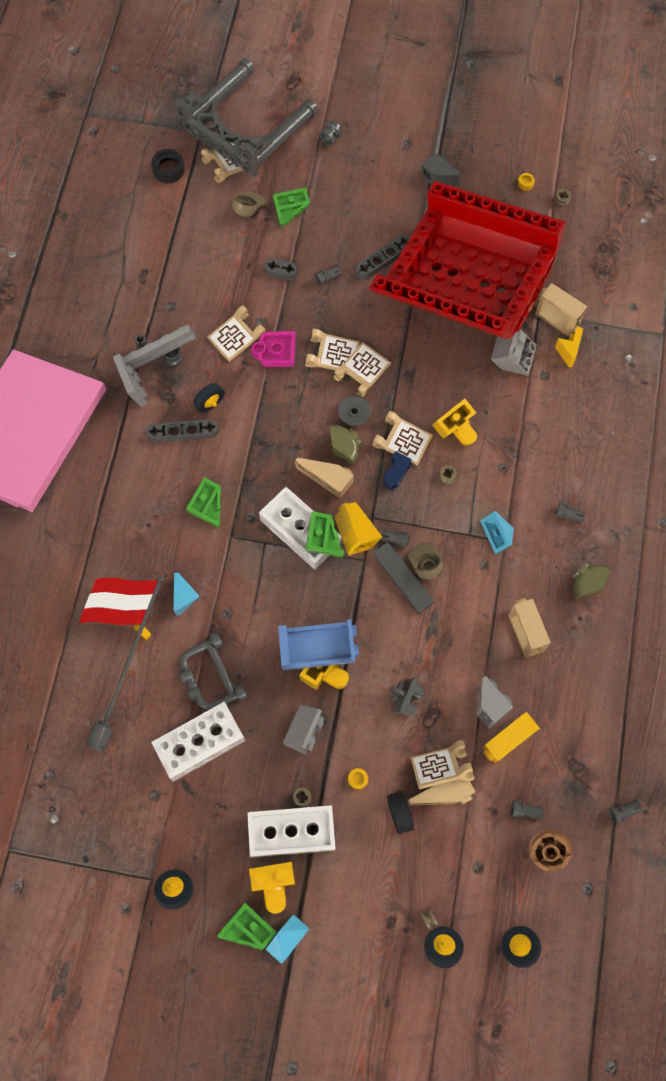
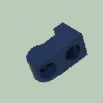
M397 451L394 452L391 459L393 466L384 474L383 485L387 490L397 489L411 466L412 459Z

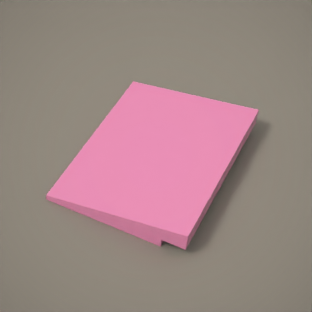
M14 349L12 350L0 369V500L33 513L107 389L103 382Z

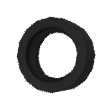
M163 149L154 154L151 165L153 173L159 181L173 183L183 176L185 166L179 152L173 149ZM165 161H174L178 164L171 171H162L158 168Z
M399 791L387 795L389 809L397 833L403 834L414 830L412 815L404 792Z

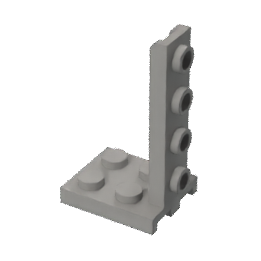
M189 325L182 326L176 331L166 334L160 339L148 343L124 357L120 354L113 356L128 395L141 407L148 404L145 398L147 393L140 386L141 378L134 369L194 340L196 335Z

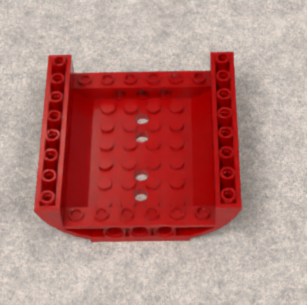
M434 181L427 192L428 209L388 275L385 277L377 274L369 289L373 293L508 340L520 331L549 278L561 244L566 222ZM440 267L441 270L434 271L433 268ZM451 272L457 273V275L449 276ZM483 283L489 284L487 287H481L480 285ZM501 288L506 290L502 293L497 292V290Z

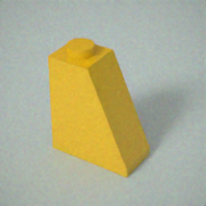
M356 502L344 503L338 508L339 512L334 518L349 556L372 549L382 536Z
M525 712L482 747L485 750L483 754L490 762L493 761L496 764L540 728L531 716Z

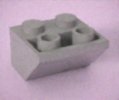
M520 329L519 332L508 340L497 337L491 360L500 369L527 376L532 366L537 345Z
M485 676L477 686L476 715L490 730L512 710L513 706L511 705V699L506 694L502 695L497 689L498 685L496 682Z
M300 705L284 739V746L305 755L308 750L312 751L316 743V731L320 733L324 724L322 710Z

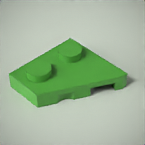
M306 187L273 194L280 228L284 227L310 206Z
M204 477L186 511L218 528L220 525L221 486Z
M312 511L305 550L343 557L344 551L343 549L341 550L338 541L339 536L334 529L332 516Z
M244 903L217 936L221 939L263 950L277 932L248 904Z

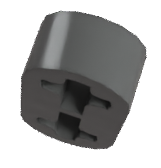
M271 258L265 262V272L271 277L293 280L297 276V266L293 262Z

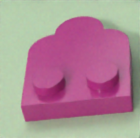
M296 332L263 333L259 341L255 342L251 347L252 356L259 359L264 367H294Z

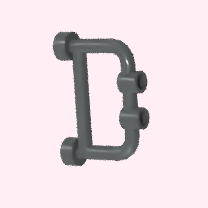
M217 631L210 634L211 639L185 651L180 659L182 672L179 673L183 684L188 683L190 690L187 691L188 696L192 702L196 700L199 707L205 711L223 702L229 704L237 699H240L241 702L248 699L242 684L236 687L233 686L216 650L223 646ZM208 649L229 694L212 703H207L204 700L188 665L190 657Z

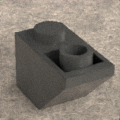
M435 153L422 164L420 176L431 185L434 181L446 185L457 186L460 173L456 168L447 163L443 157Z

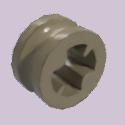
M566 189L558 190L554 198L555 203L559 206H566L571 199V193Z
M450 465L442 467L439 474L441 482L444 484L453 483L457 475L456 469ZM448 471V474L451 472V478L444 477L445 472Z
M298 788L295 790L293 801L297 807L305 808L311 803V793L308 789ZM301 792H304L305 796L308 797L307 801L304 800V803H300L299 799L296 798Z
M429 908L426 909L425 913H419L428 930H431L433 925L438 926Z

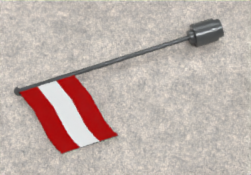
M157 577V580L143 581L120 578H99L95 580L78 624L96 622L119 626L140 625L104 721L99 720L98 724L94 723L87 739V747L103 752L104 747L106 748L113 729L110 728L111 724L107 722L161 582H164L163 577Z

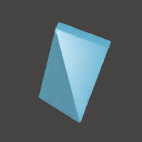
M494 511L480 520L495 554L512 545L514 528L497 512Z
M174 573V612L176 616H180L200 596L179 573Z
M293 914L266 950L282 964L308 932L309 928Z

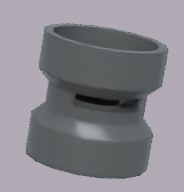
M330 121L326 129L320 132V139L326 145L331 146L336 141V138L342 134V128L335 121Z
M180 347L163 355L169 367H178L183 361Z

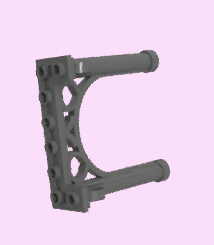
M243 58L235 69L204 96L200 97L191 92L185 101L177 98L175 103L178 125L181 129L186 130L193 137L198 138L208 147L213 148L220 155L228 158L233 164L238 165L245 172L255 177L258 166L309 118H313L318 113V107L312 100L307 99L274 131L264 136L247 137L230 131L220 122L216 111L220 102L254 73L255 69L252 62L247 58ZM210 120L214 121V124L206 126L202 121Z

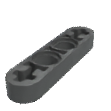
M399 236L358 263L356 266V276L361 280L369 279L396 261L410 236ZM388 250H393L396 254L390 256L386 252ZM374 259H380L382 263L376 265L372 261Z
M211 419L155 423L149 425L146 429L148 439L156 443L209 439L216 437L219 433L217 422ZM209 426L213 427L212 432H208ZM189 427L197 428L194 434L187 433ZM171 428L179 430L176 435H170L168 432ZM154 430H157L158 432L156 436H153L152 434L154 433Z

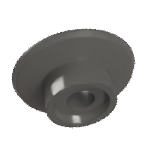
M350 396L340 403L338 414L344 423L358 426L364 424L369 419L371 407L364 398Z

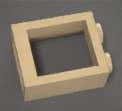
M551 283L548 288L544 287L538 296L540 299L535 305L537 307L535 315L569 337L571 332L574 333L576 326L579 327L588 306Z
M526 598L517 600L508 617L524 657L528 658L543 653L551 642L534 600H526Z

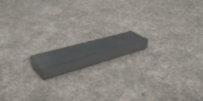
M388 542L372 552V555L418 614L434 604L435 601Z

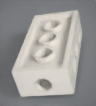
M285 487L259 512L260 521L316 570L330 555L305 550L310 515L313 510ZM304 527V529L298 530L297 528ZM338 533V536H339L338 541H339V544L341 545V544H342V536Z
M223 702L151 743L169 778L174 782L245 742V739L227 705ZM215 728H222V732L219 735H212ZM197 738H204V741L200 746L194 745V742ZM179 748H185V753L182 756H176Z
M332 805L248 812L251 858L335 851ZM314 824L318 826L319 831L316 835H309L307 833L309 825ZM290 826L298 829L294 837L286 835V830ZM269 828L276 830V836L273 839L265 837V832Z

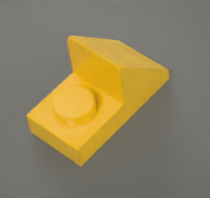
M576 326L574 333H570L568 340L561 338L557 340L555 348L568 367H572L575 362L584 328Z

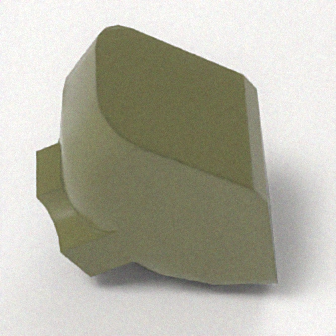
M329 425L333 455L353 466L358 458V447L362 446L359 435L352 428L348 430L339 425Z
M587 563L583 565L572 576L575 580L572 590L574 600L579 601L596 596L603 589L611 567L605 565L589 566Z

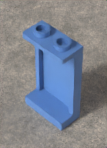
M347 619V622L294 628H287L286 625L278 626L283 670L355 663V657L359 656L358 644H354L353 637H357L356 624L352 625L351 619Z

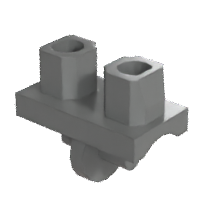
M412 678V680L406 679L405 683L399 682L397 688L390 687L389 692L394 694L391 701L396 702L392 712L409 716L415 715L417 706L411 703L410 700L412 696L420 699L425 691L418 684L419 680Z

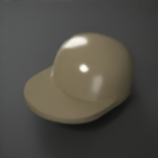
M242 192L234 195L232 209L242 217H250L254 215L258 207L265 204L266 200L257 193Z
M420 544L409 552V560L416 574L421 579L430 580L442 573V558L434 545Z

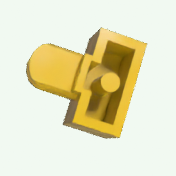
M463 399L432 425L443 439L453 433L463 446H469L477 439V433L471 427L468 420L476 414V411L466 399Z
M329 665L304 668L300 674V680L315 690H318L323 681L336 689H343L348 684L349 675L340 667Z
M292 862L249 869L252 891L263 890L265 905L269 912L276 914L282 912L286 907L285 886L295 885Z

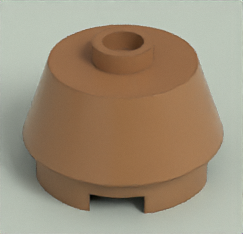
M545 829L532 838L529 845V854L532 861L540 869L547 872L561 870L571 859L572 846L569 839L563 833L553 829Z

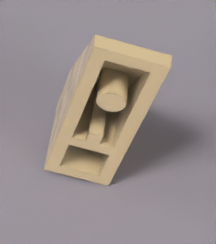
M303 458L295 460V466L298 470L339 499L354 482L352 471L346 467L343 468L337 464Z
M458 779L432 786L409 799L408 803L409 805H442L461 802L463 805L473 799L471 795L476 791L470 781Z

